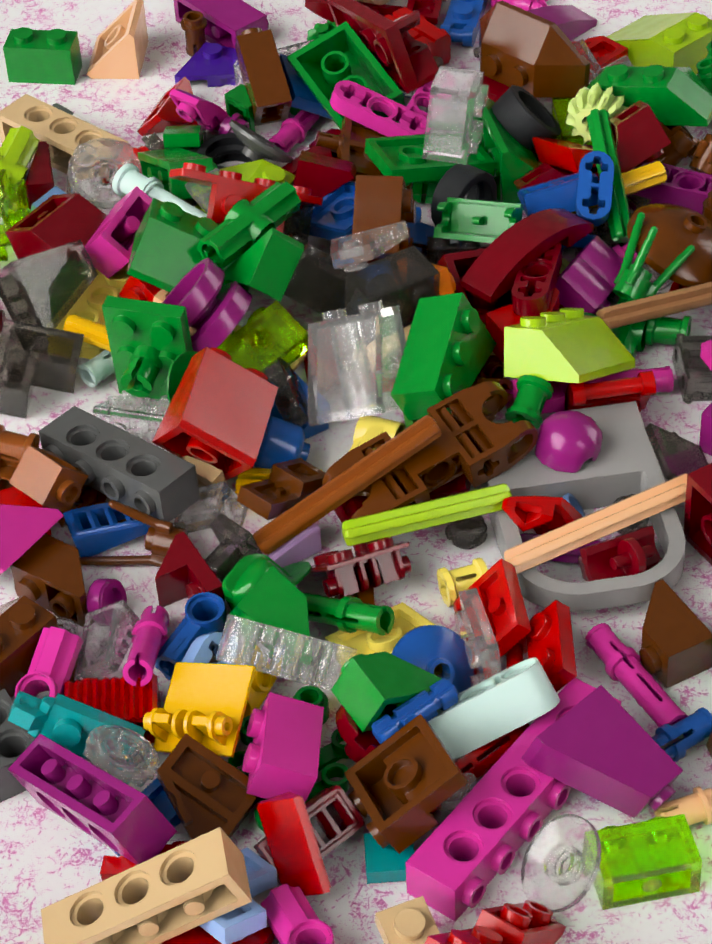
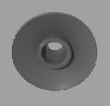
M232 119L229 122L237 138L245 145L242 153L251 160L256 161L266 158L282 163H291L293 160L289 154L253 130Z

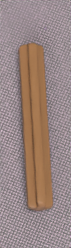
M712 282L604 307L597 311L596 316H600L610 329L711 305Z

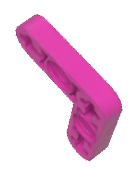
M440 73L441 75L438 78L419 87L406 107L356 82L343 80L335 84L330 105L337 113L387 137L431 134L451 100L455 84L449 76ZM435 89L439 90L437 96L432 94ZM417 106L426 107L432 110L433 113L422 111ZM376 110L383 112L388 117L378 116L375 113H373V111Z

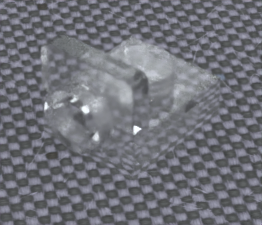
M223 481L199 487L200 499L179 514L173 523L176 527L187 529L188 533L217 527L229 540L238 539L248 508L237 501L238 495Z

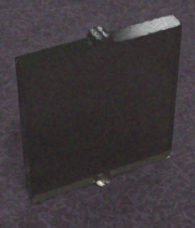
M651 423L645 428L665 479L670 480L684 473L689 474L708 465L701 446L678 436L675 432L671 433Z

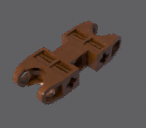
M487 381L463 389L427 409L428 415L440 427L441 436L354 495L353 497L365 496L368 498L362 502L363 507L358 509L351 519L430 501V492L463 474L472 486L476 488L509 470L523 459L536 445L538 431L527 420L515 423L512 420L505 423L492 422L496 419L495 415L504 408L508 401V394L500 383ZM495 395L491 400L485 402L490 396ZM447 408H450L452 410L451 414L449 413ZM385 431L352 449L336 461L324 474L322 486L373 452V448L377 449L389 441L391 437Z

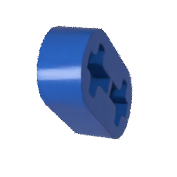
M591 151L585 154L579 165L576 215L593 223L594 226L605 223L609 218L612 204L614 162L605 152ZM593 164H600V168L603 171L600 174L599 183H592V171L590 170ZM591 194H598L597 204L601 208H598L597 214L589 213V207H586L590 203Z

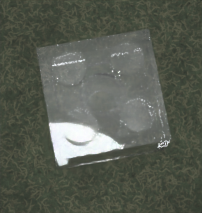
M446 66L439 67L430 90L422 159L467 165L471 153H478L479 143L482 141L484 121L478 120V117L482 118L489 93V85L483 84L484 72Z

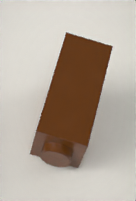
M258 27L244 30L241 32V35L236 36L235 49L243 84L246 87L252 104L254 125L259 126L284 121L288 118L292 98L271 29L262 31Z

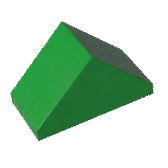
M272 227L224 271V279L229 282L237 281L254 295L281 302L304 251V244Z

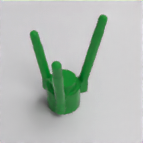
M639 212L620 271L613 282L615 284L613 292L627 302L656 295L663 284L695 250L694 245H689L651 283L652 274L642 268L658 232L656 226L650 228L634 264H631L645 219L644 212Z

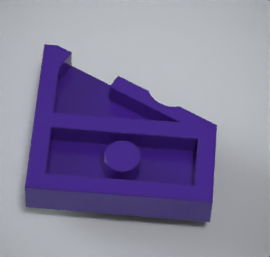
M205 42L175 75V84L183 77H186L189 81L207 80V87L238 86L243 84L236 49L221 46L218 43Z

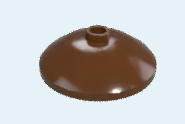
M669 203L648 204L635 210L627 224L629 239L638 213H645L641 234L635 250L637 254L652 226L658 228L651 249L645 259L647 265L659 274H662L679 254L689 245H694V252L669 280L687 287L712 282V222L708 218L692 209Z

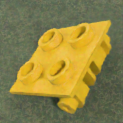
M176 662L164 708L156 707L151 712L145 713L143 717L144 729L156 737L153 751L171 753L182 737L187 734L220 757H234L256 667L249 665Z

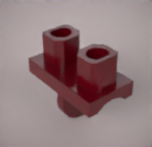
M653 525L579 549L580 556L578 557L581 573L585 581L642 573L651 569L662 560L655 545Z

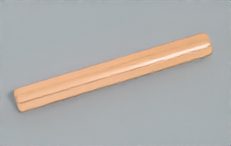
M684 473L509 548L504 552V559L515 566L516 574H520L677 506L686 500L688 473Z

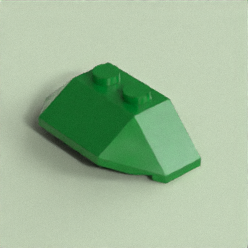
M624 64L606 66L587 86V88L591 89L593 85L599 83L603 91L613 86L612 94L615 97L624 95V103L622 105L626 107L633 105L639 100L647 103L656 118L664 125L708 127L712 119V93L690 67H662L660 65L626 66Z

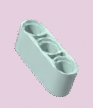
M533 657L523 660L458 694L459 700L456 704L445 711L438 709L439 715L428 722L452 758L456 760L546 714L559 704L560 698L538 658Z

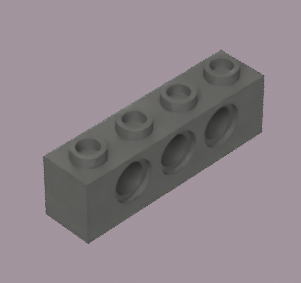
M76 406L38 431L43 450L58 455L87 474L88 478L84 485L106 495L111 500L128 505L157 519L170 522L200 499L194 464Z

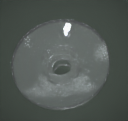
M563 814L549 820L537 831L526 849L521 868L522 887L528 900L538 902L548 907L553 913L573 907L587 894L596 879L601 862V842L595 827L583 817L575 814Z

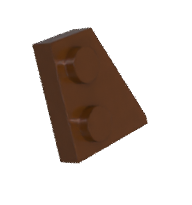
M187 734L182 737L157 770V778L190 840L218 827H221L227 836L231 838L261 798L247 794V775Z

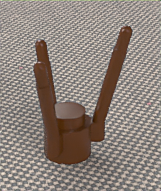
M110 500L108 503L110 508L150 526L145 539V549L151 551L152 554L142 556L81 557L80 563L81 565L95 566L152 565L160 567L175 535L184 531L188 536L187 529L173 526L172 522L157 519L128 505ZM125 518V519H122V520L118 521V523H120V522H125V521H127V520H126V518Z

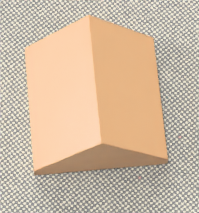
M134 0L97 37L86 74L91 79H139L149 42L143 0Z

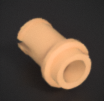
M700 786L695 787L692 794L668 801L658 808L654 815L658 826H661L660 831L662 834L666 835L672 831L702 821L705 825L711 824L712 789L702 790Z

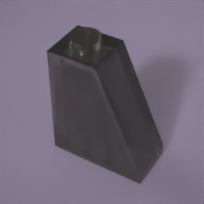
M81 240L12 261L0 270V297L26 348L34 345L54 331L98 275Z

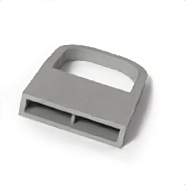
M632 401L572 410L591 417L603 433L602 446L597 460L592 461L591 458L584 462L580 471L569 473L553 470L540 462L535 455L534 446L513 467L483 483L481 488L504 483L510 488L512 497H562L570 493L578 500L583 510L610 506L665 482L637 403ZM556 412L541 414L542 420L544 421ZM506 419L494 420L492 422L505 423L508 421ZM675 506L649 517L665 554L663 559L651 569L642 573L587 582H566L548 577L533 567L517 574L522 596L528 601L544 608L558 600L570 607V612H583L650 601L655 582L662 579L672 589L680 580L684 570L686 545L685 534ZM502 510L489 513V517L502 559L505 560L504 552L523 542L518 526Z

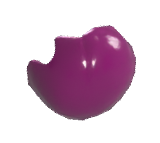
M572 410L556 412L547 417L538 430L535 455L542 464L555 471L576 473L580 471L582 465L591 458L592 461L597 460L602 446L603 433L591 417L581 412Z

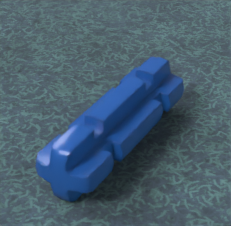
M447 678L440 679L429 686L430 692L427 693L423 690L392 710L393 716L390 717L386 714L373 722L372 733L379 744L386 741L420 713L427 721H430L439 715L438 709L445 711L456 704L459 700L458 691L452 682Z

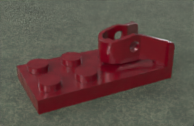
M327 0L336 26L347 21L402 91L408 94L441 75L428 45L415 40L408 33L409 29L420 24L418 10L391 21L356 0Z

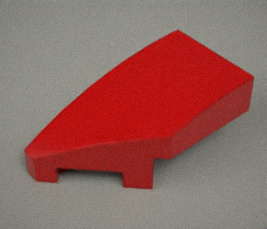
M513 496L503 499L502 509L522 532L533 529L537 534H544L583 517L563 497Z

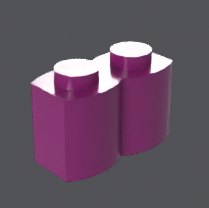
M598 235L574 257L558 276L555 285L560 291L559 303L565 308H583L584 312L594 314L595 316L598 310L611 304L607 299L608 296L612 299L616 296L613 292L615 287L613 282L623 262V259Z

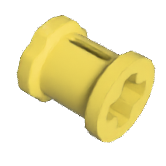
M482 558L473 559L471 565L448 571L445 567L437 570L438 587L447 607H452L455 600L488 571Z

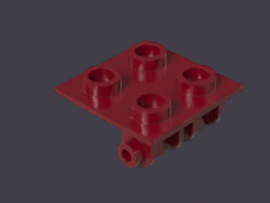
M391 536L353 546L355 553H352V549L327 552L313 557L315 565L311 566L310 572L326 571L328 579L323 580V588L327 597L335 596L341 599L344 596L360 592L359 589L362 592L369 589L368 579L374 588L380 587L381 584L404 579L405 574L410 573L412 568L409 558L406 555L401 557L399 549L409 547L410 544L409 542L394 543Z

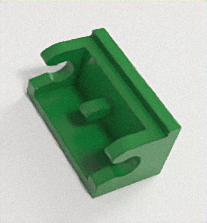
M447 197V201L440 202L437 206V211L442 212L441 224H437L434 227L433 238L492 243L504 231L522 220L523 204Z

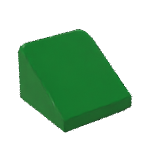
M240 84L224 94L226 112L230 117L235 113L243 115V120L249 122V129L255 132L252 104L245 85Z

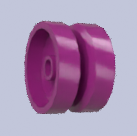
M210 258L203 259L196 264L162 302L164 304L186 307L192 349L195 352H199L205 347L217 348L243 318L253 298L251 293L237 281L223 285L225 272Z

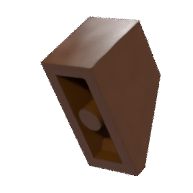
M662 579L654 584L642 628V643L639 655L642 666L650 675L654 674L667 689L712 668V632Z

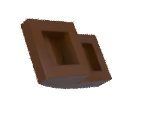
M302 458L275 463L272 466L269 479L241 485L237 501L263 518L270 520L278 517L322 487L325 472Z

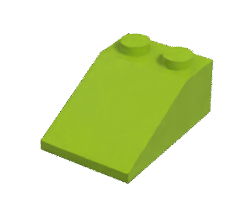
M697 12L645 15L607 36V38L628 48V60L625 63L631 66L690 67L697 74L696 65L699 61L706 58L708 55L706 46L712 41V20Z

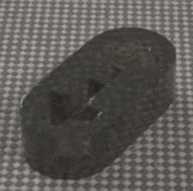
M280 358L263 369V373L268 377V382L278 387L274 402L283 419L300 426L312 420V410L302 386L289 364Z

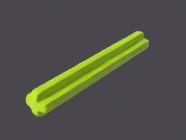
M502 483L345 520L342 523V534L347 546H355L386 537L502 511L503 499L512 497V494L507 484Z

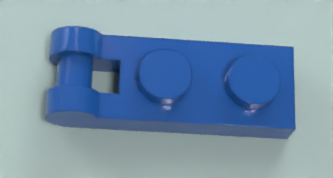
M451 0L440 29H445L448 32L451 42L462 43V46L474 47L479 31L480 19L484 15L488 0Z

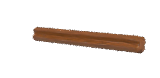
M430 415L423 416L253 534L255 543L265 555L272 553L439 438L442 434L440 427Z

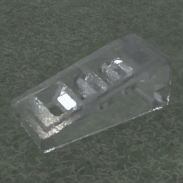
M124 600L86 614L82 634L83 644L78 656L75 681L84 678H100L118 671L132 643V638L135 636L132 635L133 627L140 620Z

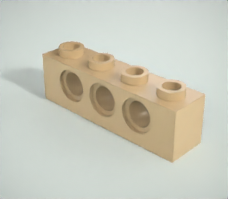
M28 94L23 95L0 110L1 143L4 142L11 127L19 128L24 126L33 131L34 136L39 142L47 141L53 168L100 191L108 188L104 182V177L130 151L128 141Z
M221 827L202 834L195 839L156 855L145 862L41 909L44 944H160L252 902L244 855Z

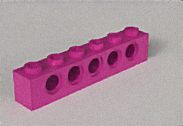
M577 678L568 682L558 693L560 698L559 704L551 711L536 718L405 862L408 894L415 898L423 896L428 906L455 922L468 907L474 908L481 901L489 882L497 873L502 875L508 870L514 860L516 851L525 841L531 842L535 839L542 827L543 820L553 809L559 810L565 804L572 788L528 766L523 761L522 756L539 734L596 688ZM614 698L621 705V701Z

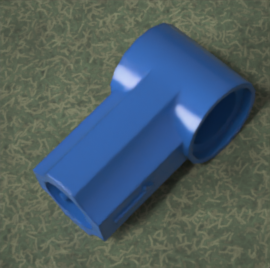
M203 592L192 596L185 605V618L161 647L155 663V667L164 674L166 679L171 680L175 663L182 661L190 645L197 637L213 632H223L229 636L225 603L220 596L215 593ZM214 645L209 646L211 651H214L216 648Z

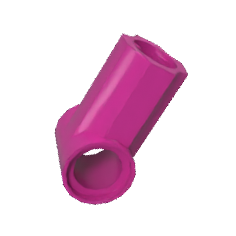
M53 626L50 628L43 627L28 673L16 685L15 698L19 690L35 697L44 691H50L49 697L53 698L56 697L57 693L64 695V683L71 679L83 644L82 638L65 629Z
M287 883L270 890L268 897L260 903L266 909L267 923L279 944H334L331 928L325 922L319 920L300 887H291Z

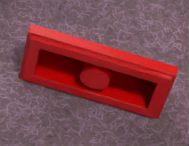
M543 137L532 138L540 162H546L549 165L574 173L579 172V165L585 154L593 151L591 147L567 140Z
M286 792L259 802L257 810L281 885L287 883L291 887H300L305 896L330 892V881L303 797L292 792Z

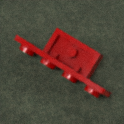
M183 163V168L171 169L169 173V178L211 187L206 218L215 221L218 225L224 222L226 215L238 201L246 199L250 202L276 183V181L263 178H255L254 183L242 181V174L220 170L219 175L206 173V166L195 163ZM293 186L296 188L297 195L302 201L300 206H322L323 198L311 196L312 189ZM285 221L276 227V230L283 233Z

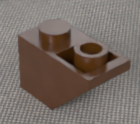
M45 533L11 565L16 594L19 597L25 595L44 609L53 612L61 620H69L86 628L91 621L87 610V597L78 548Z

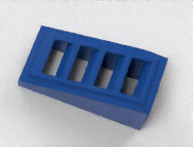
M109 502L76 508L62 513L74 544L78 548L80 557H92L147 534L150 526L110 508ZM126 518L127 520L125 522L118 523V521Z

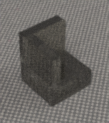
M220 513L210 524L220 544L205 561L219 581L223 583L225 577L240 559L246 555L262 554L253 535L224 514Z

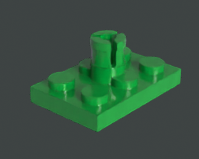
M468 131L366 138L364 152L384 176H403L406 186L413 182L411 188L413 200L419 203L422 201V194H426L425 204H432L433 194L440 179L446 171L456 164L466 163L494 176L496 162Z
M107 296L102 305L119 394L169 401L167 395V376L171 364L182 352L193 351L186 307Z

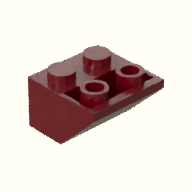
M79 193L52 195L5 233L23 271H41V273L45 274L54 270H66V272L72 273L87 265V260L80 255V252L107 215Z

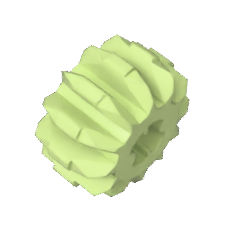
M599 83L593 85L591 89L584 86L568 104L567 111L569 114L567 115L566 124L574 126L572 136L581 135L584 145L591 141L587 116L591 114V110L605 109L608 111L611 119L628 108L622 105L624 103V95L615 97L612 94L613 86L607 88L606 91L602 90Z

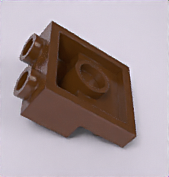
M421 713L344 772L354 791L348 794V797L364 818L370 816L372 819L366 824V827L373 838L383 849L390 844L399 854L439 824L431 811L469 783L432 726Z

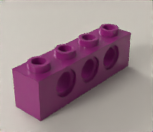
M39 734L8 768L9 772L40 805L136 865L159 855L167 842L177 832L145 794L42 734Z

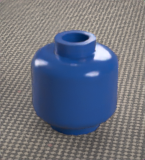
M270 416L254 467L272 469L275 463L297 458L307 461L310 444L304 442L305 432L303 428L298 424Z

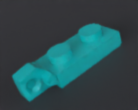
M19 690L8 717V721L27 730V733L35 738L42 734L80 757L126 774L145 733L143 727L57 693L55 698L44 696L42 700Z

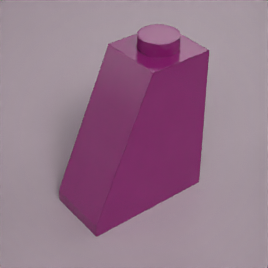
M602 685L539 734L522 756L523 761L528 766L633 818L638 816L648 806L656 812L658 808L665 804L676 793L671 784L683 771Z

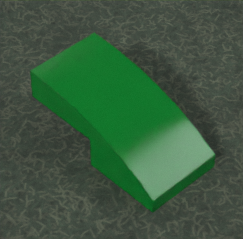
M204 125L166 126L163 132L164 148L168 149L178 147L199 148L206 140V127Z

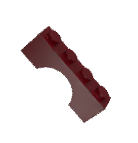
M641 100L610 119L621 174L630 171L643 161L649 163L656 160L664 153L663 148L671 144L651 107ZM544 162L514 181V184L519 191V189L571 175L574 172L561 171ZM594 166L590 171L596 174L599 180L597 166Z

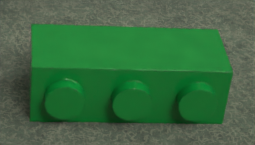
M179 147L137 152L140 173L148 178L156 177L159 179L166 191L180 199L210 196L211 187L169 178V173L171 169L183 168V163H195L206 166V173L219 175L217 165L213 163L212 157Z

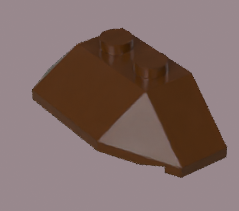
M504 1L497 2L480 19V74L508 87L512 85L519 86L535 98H575L580 89L589 85L590 62L584 55H579L574 44L554 22Z

